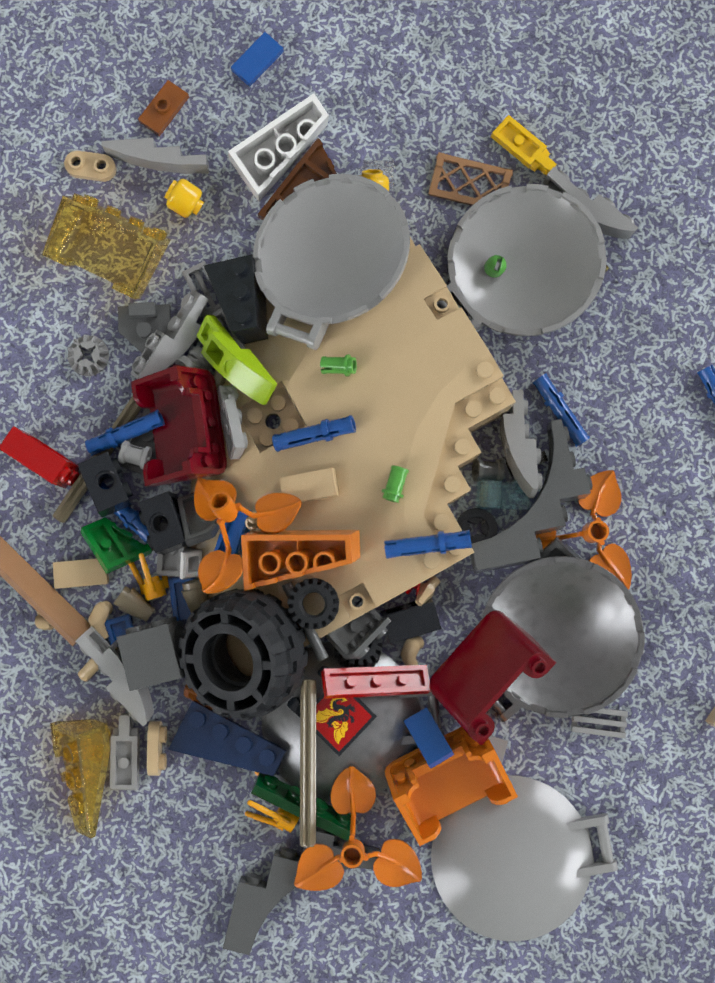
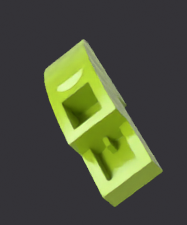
M206 315L196 335L204 345L201 354L237 389L261 405H266L277 383L250 349H241L215 315Z

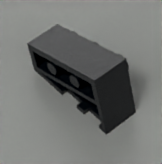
M253 255L203 265L231 332L243 344L268 339L266 331L268 324L266 296L261 291L254 273L256 272L255 259Z

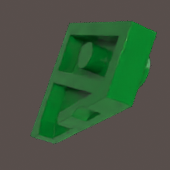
M106 517L81 527L82 536L106 574L139 560L140 553H143L144 557L152 553L149 544L143 545L135 540L133 534L125 529L118 528L114 522Z

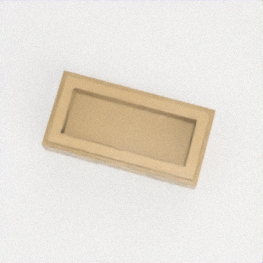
M332 467L280 477L282 493L298 497L301 503L339 496L335 468Z
M97 558L53 562L54 589L109 584V576L105 573Z

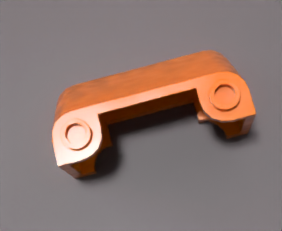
M460 727L444 735L454 755L430 769L419 748L394 760L386 767L385 776L393 800L419 846L437 838L441 831L440 819L486 796L495 805L507 804L518 797L489 738L481 746Z

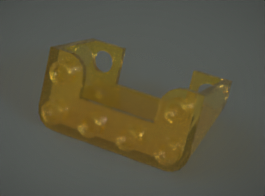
M76 193L73 196H62L42 255L64 266L76 265L112 282V289L133 299H141L171 241L167 238L168 233L156 227H153V229L144 227L145 222L136 217L130 216L127 219L121 216L122 211L115 207L107 205V208L98 205L99 200L86 194L82 196Z

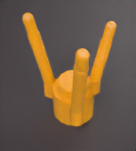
M140 553L139 559L145 579H142L134 562L128 565L140 587L141 594L145 595L146 601L167 595L165 588L169 587L168 576H162V580H160L159 576L151 577L144 554Z
M252 800L247 801L249 806L273 819L249 811L245 812V816L275 826L281 831L284 829L291 833L299 820V817L281 808L274 812Z

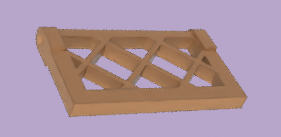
M439 152L436 156V165L428 195L472 206L484 196L498 190V188L509 186L513 170ZM444 162L458 165L457 168L447 174L442 168ZM464 167L482 170L483 173L470 179ZM461 170L468 182L455 189L449 176ZM489 173L502 175V182L495 185ZM486 176L492 188L480 195L473 182ZM446 179L453 191L448 192L437 189L438 183ZM470 185L477 197L460 195L458 191Z

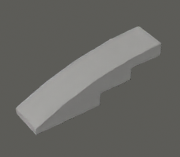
M153 138L101 141L102 147L108 156L132 165L157 171L183 174L209 173V162L206 154L183 156L180 146L157 147Z

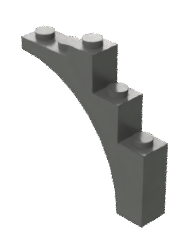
M562 419L553 420L547 426L549 443L548 469L543 487L534 505L525 516L509 529L492 538L471 544L474 553L470 555L474 574L527 564L540 559L543 547L540 538H536V535L561 530L566 526L565 522L568 521L567 510L565 506H561V503L585 499L591 493L590 490H592L593 486L590 475H586L585 468L574 469L576 466L575 455L573 451H569L567 443L569 442V431L566 426L563 427Z
M316 826V844L329 846L334 856L337 854L341 855L346 840L339 839V842H334V834ZM365 846V853L381 852V849L377 847ZM282 847L281 851L275 850L267 882L262 881L263 877L257 874L248 873L247 876L241 875L223 949L250 955L256 935L267 915L284 896L296 888L294 881L301 857L296 855V850ZM378 857L369 858L368 861L363 860L361 865L356 868L373 870L374 862ZM341 863L344 869H356L348 868L343 863Z

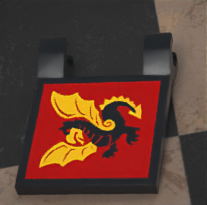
M325 665V666H322V667L318 670V672H317L318 675H319L321 678H322V676H321L322 670H323V669H326V668H329V667L326 666V665ZM323 693L316 700V734L338 756L377 717L359 697L324 699ZM293 697L288 701L287 706L300 717V700L297 697Z

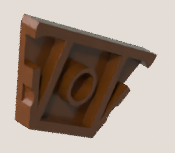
M319 138L316 139L260 210L258 217L261 220H264L265 216L279 199L283 201L294 192L293 188L311 179L318 181L329 178L331 174H337Z

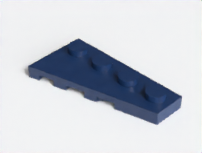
M192 701L168 748L171 751L270 776L276 775L287 753V750L225 716L222 717L213 713L211 709L195 701Z

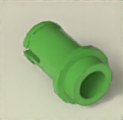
M346 354L345 357L322 356L320 368L324 367V369H321V373L344 374L346 377H349L351 374L356 373V358L351 357L349 354Z
M395 465L391 466L386 488L381 491L384 493L383 499L399 503L400 498L404 496L401 493L409 470Z

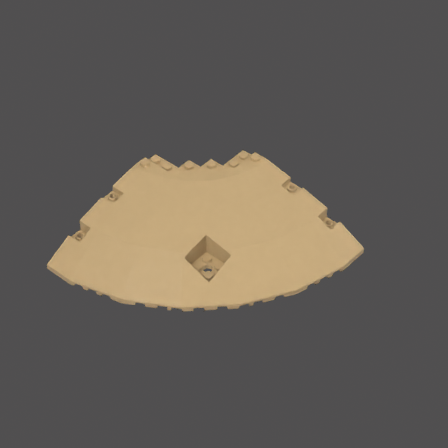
M410 237L408 260L393 290L368 312L348 321L329 324L317 350L308 348L305 343L281 335L272 336L268 334V339L245 344L246 349L252 351L275 380L277 386L266 405H261L236 388L239 395L236 406L242 412L241 429L242 433L245 432L247 435V448L244 449L240 459L231 460L229 459L224 437L227 458L226 471L222 474L203 478L207 480H223L231 483L237 492L235 503H240L244 508L254 511L255 504L261 497L271 493H282L280 477L331 467L335 468L339 496L301 503L296 517L285 530H359L361 558L348 565L254 588L263 591L264 595L270 593L282 601L281 605L287 609L289 608L287 604L288 598L282 588L283 585L292 581L295 587L297 583L311 578H318L331 584L339 598V611L330 624L323 628L315 629L319 638L324 637L474 553L472 548L446 551V554L431 552L386 559L384 541L438 534L439 531H444V533L462 531L448 505L471 491L459 470L472 463L482 453L471 433L506 414L516 402L502 379L504 375L462 307H458L446 283L421 245L415 246ZM266 298L268 323L275 307ZM444 301L447 307L441 309L437 306V302ZM288 317L283 324L310 333L313 327ZM346 354H349L351 357L356 358V373L351 374L349 377H346L344 374L321 373V369H324V367L320 368L322 356L345 357ZM226 380L223 386L232 384ZM271 415H277L281 419V424L276 429H270L266 426V420ZM352 415L355 420L356 433L333 437V440L328 442L321 440L276 452L272 442L274 434L320 424L321 420L325 419L332 421ZM392 465L409 470L401 493L404 496L400 498L399 503L382 498L384 493L381 491L386 488ZM197 479L191 480V493L195 491ZM219 529L214 538L190 546V548L202 550L203 559L207 554L215 550L221 530ZM243 571L235 584L224 591L208 594V599L236 588L244 589ZM313 592L305 596L303 605L308 614L317 615L323 611L325 601L320 594ZM355 596H360L363 599V604L360 607H355L352 604V599ZM228 634L226 645L232 662L240 672L252 676L253 660L249 649L239 638ZM307 637L306 641L303 642L304 647L310 644Z

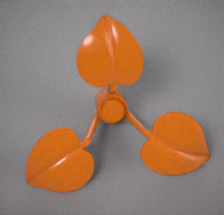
M602 471L591 476L593 486L592 490H590L591 493L585 499L578 500L581 508L591 510L590 516L594 521L586 523L580 532L556 536V531L537 534L536 538H540L543 549L556 537L560 540L583 537L588 543H597L596 551L598 554L592 556L589 561L615 575L629 590L632 571L627 553L616 544H608L602 550V545L605 544L604 540L609 535V527L596 514L601 517L610 516L616 513L621 505V491L616 480L615 471Z
M197 478L194 491L195 510L203 520L213 521L217 519L226 547L225 552L221 550L212 551L200 562L198 577L202 591L206 594L224 591L235 584L242 574V557L237 554H231L232 549L225 528V522L234 521L238 511H241L253 519L257 518V526L261 531L268 534L279 533L285 530L296 517L301 507V500L298 497L286 493L267 494L257 500L255 504L257 512L254 513L244 508L240 503H235L237 492L231 483L223 480Z
M354 766L345 768L338 775L331 790V803L338 814H348L351 812L349 840L344 843L341 855L337 854L334 856L332 849L325 844H315L314 847H307L301 854L294 881V886L309 891L333 888L344 876V868L341 863L348 868H356L361 865L363 860L368 861L369 858L378 857L373 865L374 874L377 880L386 886L401 887L422 880L420 861L415 851L406 842L400 839H388L383 843L381 852L365 853L363 843L355 839L356 812L366 813L372 808L376 800V790L371 780Z

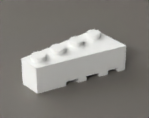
M314 93L228 151L230 162L258 202L328 125L329 115Z

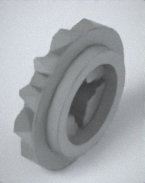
M83 335L78 339H74L72 345L68 347L67 360L76 373L83 376H93L103 371L107 366L109 350L106 344L95 335ZM82 347L87 351L93 349L91 356L94 363L88 359H81L84 356L81 350Z

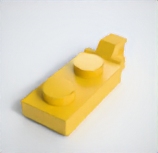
M510 115L491 133L493 140L528 169L534 172L538 169L544 175H547L553 167H556L557 164L549 158L550 153L546 149L547 146Z

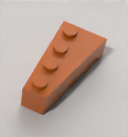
M258 530L241 535L244 591L348 565L361 558L359 530H283L274 534Z

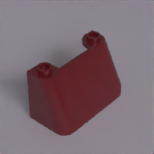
M176 365L131 381L133 399L136 404L141 408L150 409V413L159 410L165 422L164 426L153 429L157 459L149 460L144 464L143 476L145 486H159L222 474L226 471L227 458L216 382L208 370Z
M494 610L489 612L431 676V692L468 735L482 746L492 735L495 728L494 721L486 713L522 672L531 678H540L546 675L556 662L527 631L505 613Z

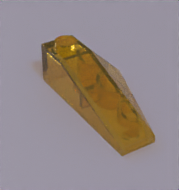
M95 719L50 723L55 757L62 756L66 768L65 772L60 773L62 782H66L67 787L73 793L67 800L76 832L91 839L96 836L110 755L109 740L111 734L108 724Z

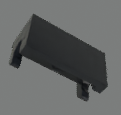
M432 598L422 606H418L413 601L380 611L382 618L389 617L391 620L386 626L390 645L441 629Z

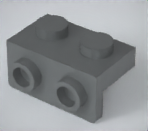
M360 599L354 606L360 607L363 604V599ZM372 609L325 635V637L345 660L360 659L370 650L368 645L374 639L378 640L388 631L386 626L391 620L389 617L382 618L375 609Z

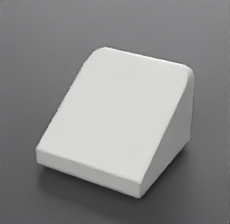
M186 548L181 552L180 579L198 577V569L202 561V550Z

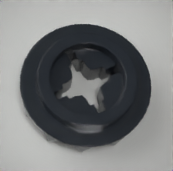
M481 508L468 509L457 520L462 531L470 530V532L472 528L467 521L475 525L482 520L484 521L481 531L485 537L475 534L471 536V544L497 535L498 527L495 518L491 513Z

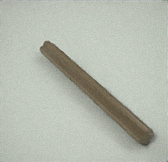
M133 396L113 424V429L133 421L142 409L136 404ZM112 447L110 449L104 450L101 453L92 456L91 458H94L106 452H108L109 455H111L114 451V448ZM81 473L53 514V517L61 523L67 521L88 489Z
M304 679L300 686L301 847L309 848L314 847L316 844V680Z

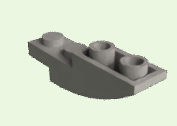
M555 167L546 175L543 184L561 193L566 192L579 200L592 213L601 228L602 234L630 239L638 229L634 220L615 208L614 202L609 198L599 194L592 201L584 189L577 188L570 182V178L566 173L558 171Z
M194 290L186 294L181 301L179 312L169 321L166 334L156 329L155 333H152L145 342L146 348L141 356L134 360L130 374L139 379L165 370L176 359L180 358L197 338L196 335L201 325L196 323L209 299Z
M512 390L511 394L516 402L509 409V414L502 415L499 424L502 447L508 466L518 485L528 498H534L538 489L542 488V473H538L537 464L541 462V449L536 448V439H528L529 424H525L524 415L528 414V400H524L523 390Z
M91 626L75 642L86 656L91 657L96 662L99 670L112 679L105 687L109 691L110 696L126 708L129 716L134 721L139 722L142 726L146 725L154 714L149 688L144 687L129 691L118 641L116 640L110 645Z

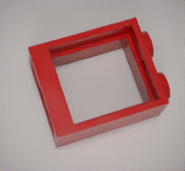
M15 426L11 428L0 444L2 452L51 484L66 489L68 485L72 486L80 475L77 472L79 470L77 464L31 434Z

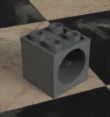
M176 616L150 622L125 629L126 635L117 637L129 691L186 676L184 669L180 668L179 656L182 653V649L179 648V641L182 631L185 630L186 619L177 621Z

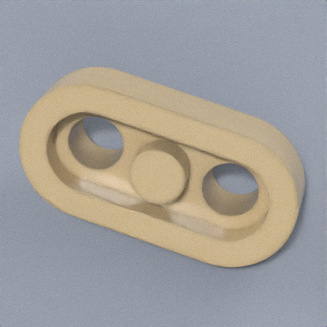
M72 151L64 160L65 169L74 178L106 182L115 176L117 170L113 159L106 154ZM76 160L81 161L79 165H73ZM100 164H106L104 169H98Z
M150 721L148 725V776H160L161 771L166 770L167 755L162 753V743L167 741V726H163L162 721Z

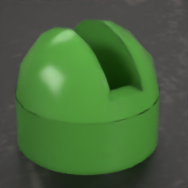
M493 255L485 262L484 270L492 278L500 277L506 270L507 262L504 257ZM497 262L500 263L498 271L494 270Z

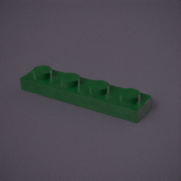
M259 773L251 794L300 818V788L290 786L280 781L276 776ZM316 798V826L348 841L351 815L349 813L338 814L324 800Z

